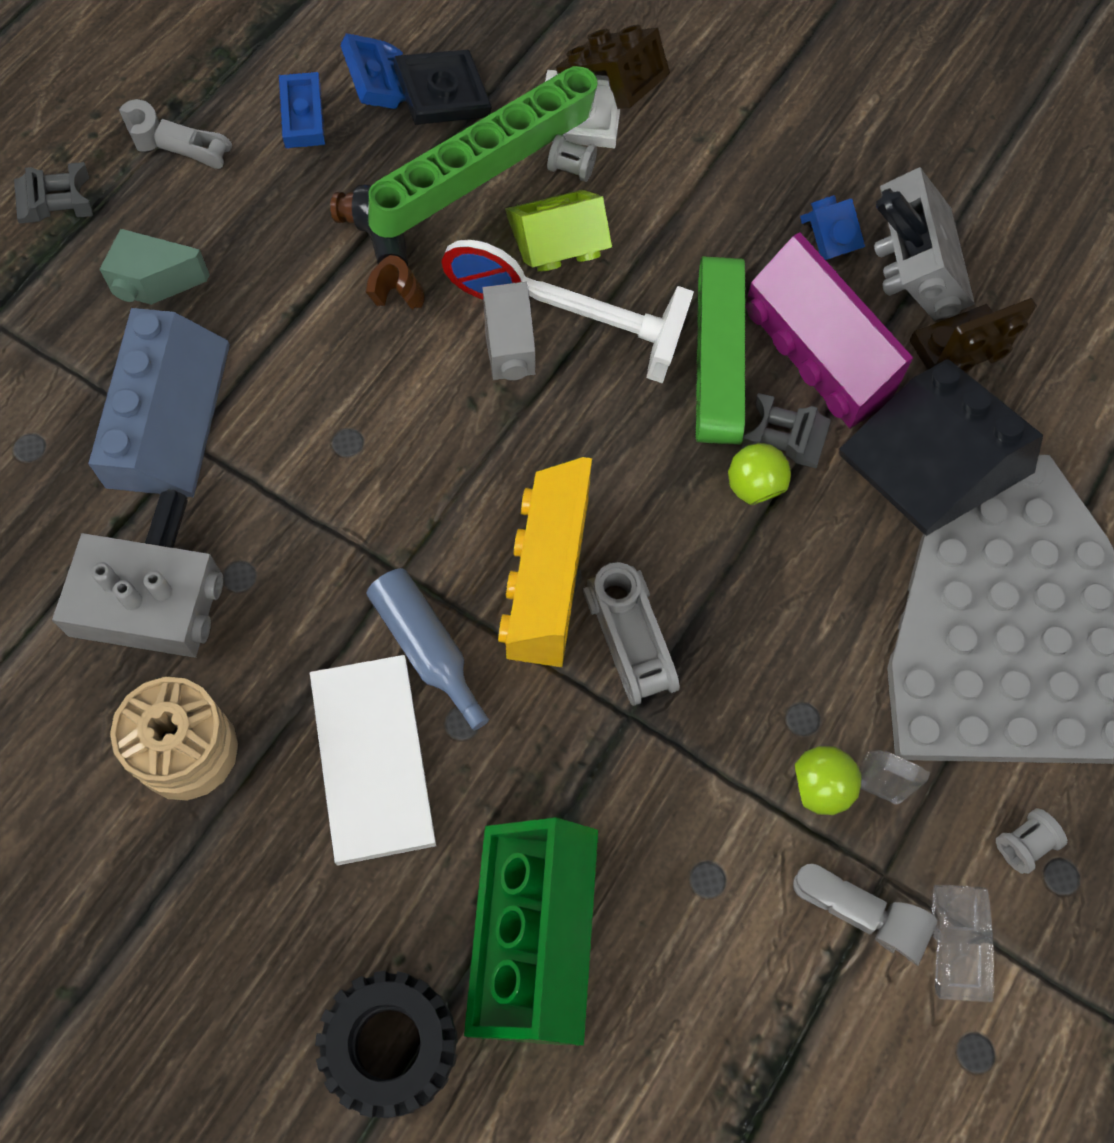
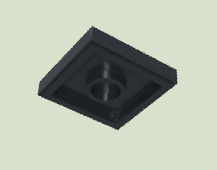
M469 49L395 56L394 69L415 125L485 118L491 114V103Z

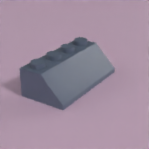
M131 308L88 463L106 489L161 494L170 489L176 490L187 497H194L230 347L228 340L176 312Z

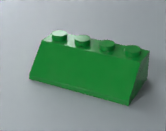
M557 817L485 826L464 1037L584 1046L598 829Z

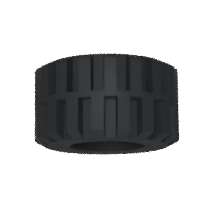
M378 971L374 972V976L369 978L361 976L351 981L353 984L351 988L347 991L341 989L333 997L336 1003L330 1011L325 1009L320 1021L325 1023L322 1034L316 1033L315 1046L320 1047V1058H316L318 1071L324 1072L327 1079L324 1084L330 1093H335L340 1099L339 1103L347 1109L360 1112V1115L371 1118H391L413 1113L435 1099L434 1096L440 1089L444 1088L449 1080L448 1076L452 1067L455 1066L457 1058L455 1053L458 1037L453 1023L454 1018L442 998L430 985L421 979L418 980L412 977L410 974L397 971V974ZM388 1010L399 1011L409 1016L418 1028L420 1035L419 1054L413 1066L401 1076L392 1079L377 1078L368 1073L360 1062L358 1055L359 1037L366 1023L378 1013Z

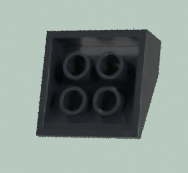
M946 359L912 378L839 448V455L923 534L928 536L1034 474L1043 434L952 361Z

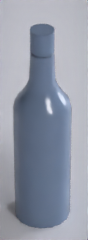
M403 568L394 569L380 576L368 588L366 592L367 597L422 681L447 693L473 731L483 727L488 723L489 718L465 682L463 654L421 591Z

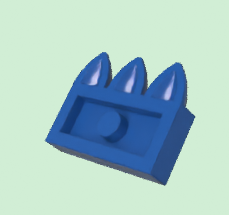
M346 33L340 46L360 102L371 106L396 109L400 102L406 101L394 69L395 56L403 55V52L385 41Z

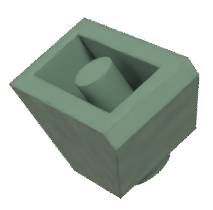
M120 229L100 267V271L110 291L117 298L127 302L136 300L151 305L207 282L210 276L200 249Z

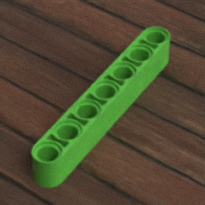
M581 66L568 68L376 181L369 190L368 221L371 230L384 238H393L404 233L554 141L557 134L563 135L585 122L590 117L598 82L595 74Z

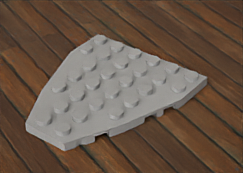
M1039 455L1034 474L928 536L923 534L908 587L909 595L898 625L899 633L896 645L890 655L887 667L895 760L1114 764V549L1106 534L1051 456Z

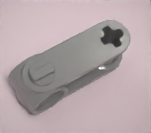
M620 562L609 563L602 567L596 574V577L587 580L588 587L583 588V593L591 614L597 615L630 703L633 706L640 704L643 697L664 690H668L670 693L679 691L678 675L648 600L650 592L641 570L636 571L634 566ZM610 586H619L627 592L628 596L623 599H613L604 590Z

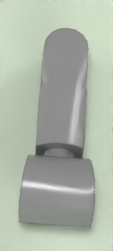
M129 100L119 109L137 151L146 152L158 147L190 157L212 168L221 169L224 165L222 158L224 153L229 152L232 148L231 141L220 133L197 130L165 119L159 122L154 108L144 100Z
M816 864L803 866L794 877L793 888L800 898L824 910H829V913L868 934H872L877 929L878 932L875 940L891 953H894L895 950L898 951L910 962L919 966L938 921L934 915L920 907L902 902L891 903L888 910L885 911L887 902L848 881L843 882L841 878Z

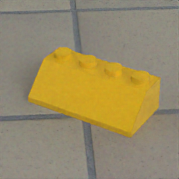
M581 457L537 471L535 473L533 489H524L521 515L528 516L526 530L517 529L514 545V556L521 557L518 572L510 571L506 598L513 599L511 615L502 614L498 642L506 643V658L509 660L556 667L563 666L589 500L592 458Z

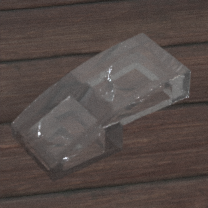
M934 884L932 915L938 920L932 937L937 940L935 994L944 1000L993 1002L994 952L988 889L985 887Z

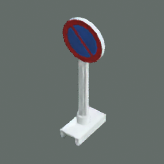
M475 240L456 241L447 246L441 261L443 271L450 281L464 292L479 299H483L482 287L527 281L529 296L538 301L636 333L638 338L653 342L646 378L663 383L668 366H670L694 291L677 286L662 318L647 313L643 316L546 282L527 278L515 259L503 250L485 242Z

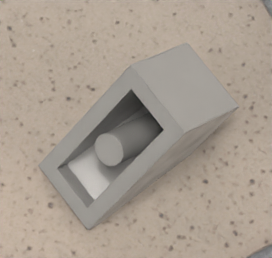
M527 281L482 287L485 334L493 380H519L528 375H535V344Z

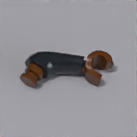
M358 185L354 192H348L347 194L344 192H334L330 202L333 220L336 223H345L346 220L349 223H355L357 229L366 231L369 234L374 247L378 265L371 272L367 282L366 293L376 306H385L387 294L396 287L399 294L412 310L414 308H422L425 292L408 267L404 233L393 238H384L375 234L369 227L368 201L369 190L372 185Z

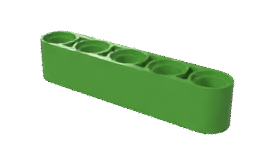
M702 256L698 277L696 442L741 445L745 426V260L741 258Z

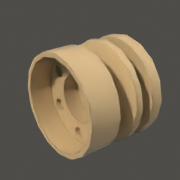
M162 677L140 685L125 697L115 712L110 732L114 755L123 767L150 790L167 799L188 801L209 794L225 781L236 761L238 741L233 724L203 687L186 678ZM176 727L178 728V730H177V732L175 733V735H174V734H166V735L164 736V738H162V735L164 734L165 731H166V732H173V731L176 729Z

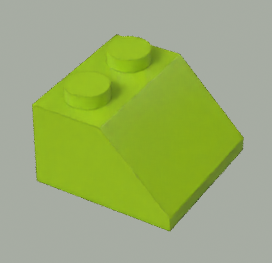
M578 190L505 208L524 263L532 268L537 267V271H549L562 266L561 260L576 257L577 261L593 260L601 256L600 250L612 248L603 196L585 190Z

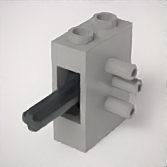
M921 167L881 185L882 198L876 201V207L888 221L891 235L875 242L874 249L877 256L881 258L895 252L897 260L883 269L886 278L882 283L884 292L891 296L906 289L934 321L953 317L960 313L961 310L975 305L952 209Z
M170 489L160 494L145 543L81 533L52 621L68 637L196 658L200 643L204 644L210 633L211 619L208 614L213 599L217 600L220 597L223 587V574L210 554L174 548L188 503L187 496Z

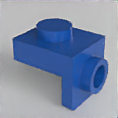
M834 195L811 203L813 211L800 216L802 224L811 221L819 253L825 260L865 247L852 198L837 203Z

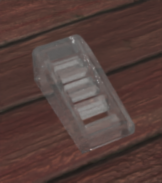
M881 750L868 751L864 755L859 768L862 774L861 789L896 805L902 803L924 785L930 775V772L924 770L923 767L890 752Z

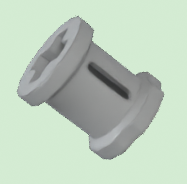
M557 134L549 152L547 169L552 172H556L559 169L579 175L581 181L587 182L595 165L597 146L589 144L588 147L568 142L565 136ZM566 156H571L579 160L576 161L570 158H566Z
M1036 808L1028 813V821L1012 833H1002L996 837V845L1007 863L1021 874H1029L1035 869V862L1051 849L1058 851L1067 845V837L1060 824L1042 809Z

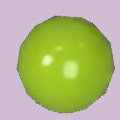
M755 443L747 445L733 457L728 470L729 484L739 499L749 505H755L788 490L791 479L790 464L782 451L771 444Z
M818 746L805 751L796 761L795 770L803 807L817 815H835L848 810L858 799L862 774L856 762L848 753L834 746Z

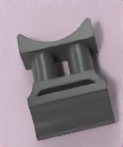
M85 163L68 164L69 173L44 175L43 170H37L32 167L25 168V174L20 178L14 179L18 222H39L51 216L50 211L74 209L77 218L93 216L89 200L79 194L81 186L89 179ZM71 190V192L48 194V192Z
M758 393L756 408L762 417V422L754 431L743 436L742 449L747 445L755 443L771 444L779 450L786 451V456L790 457L795 463L817 469L831 419L822 416L818 408L813 406L799 408L798 412L775 407V397ZM770 423L790 428L792 432L789 434L769 429L767 426Z

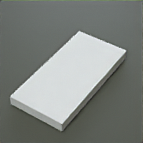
M405 655L310 672L336 865L437 846Z

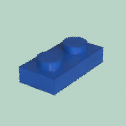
M319 73L279 75L282 137L285 148L325 145Z

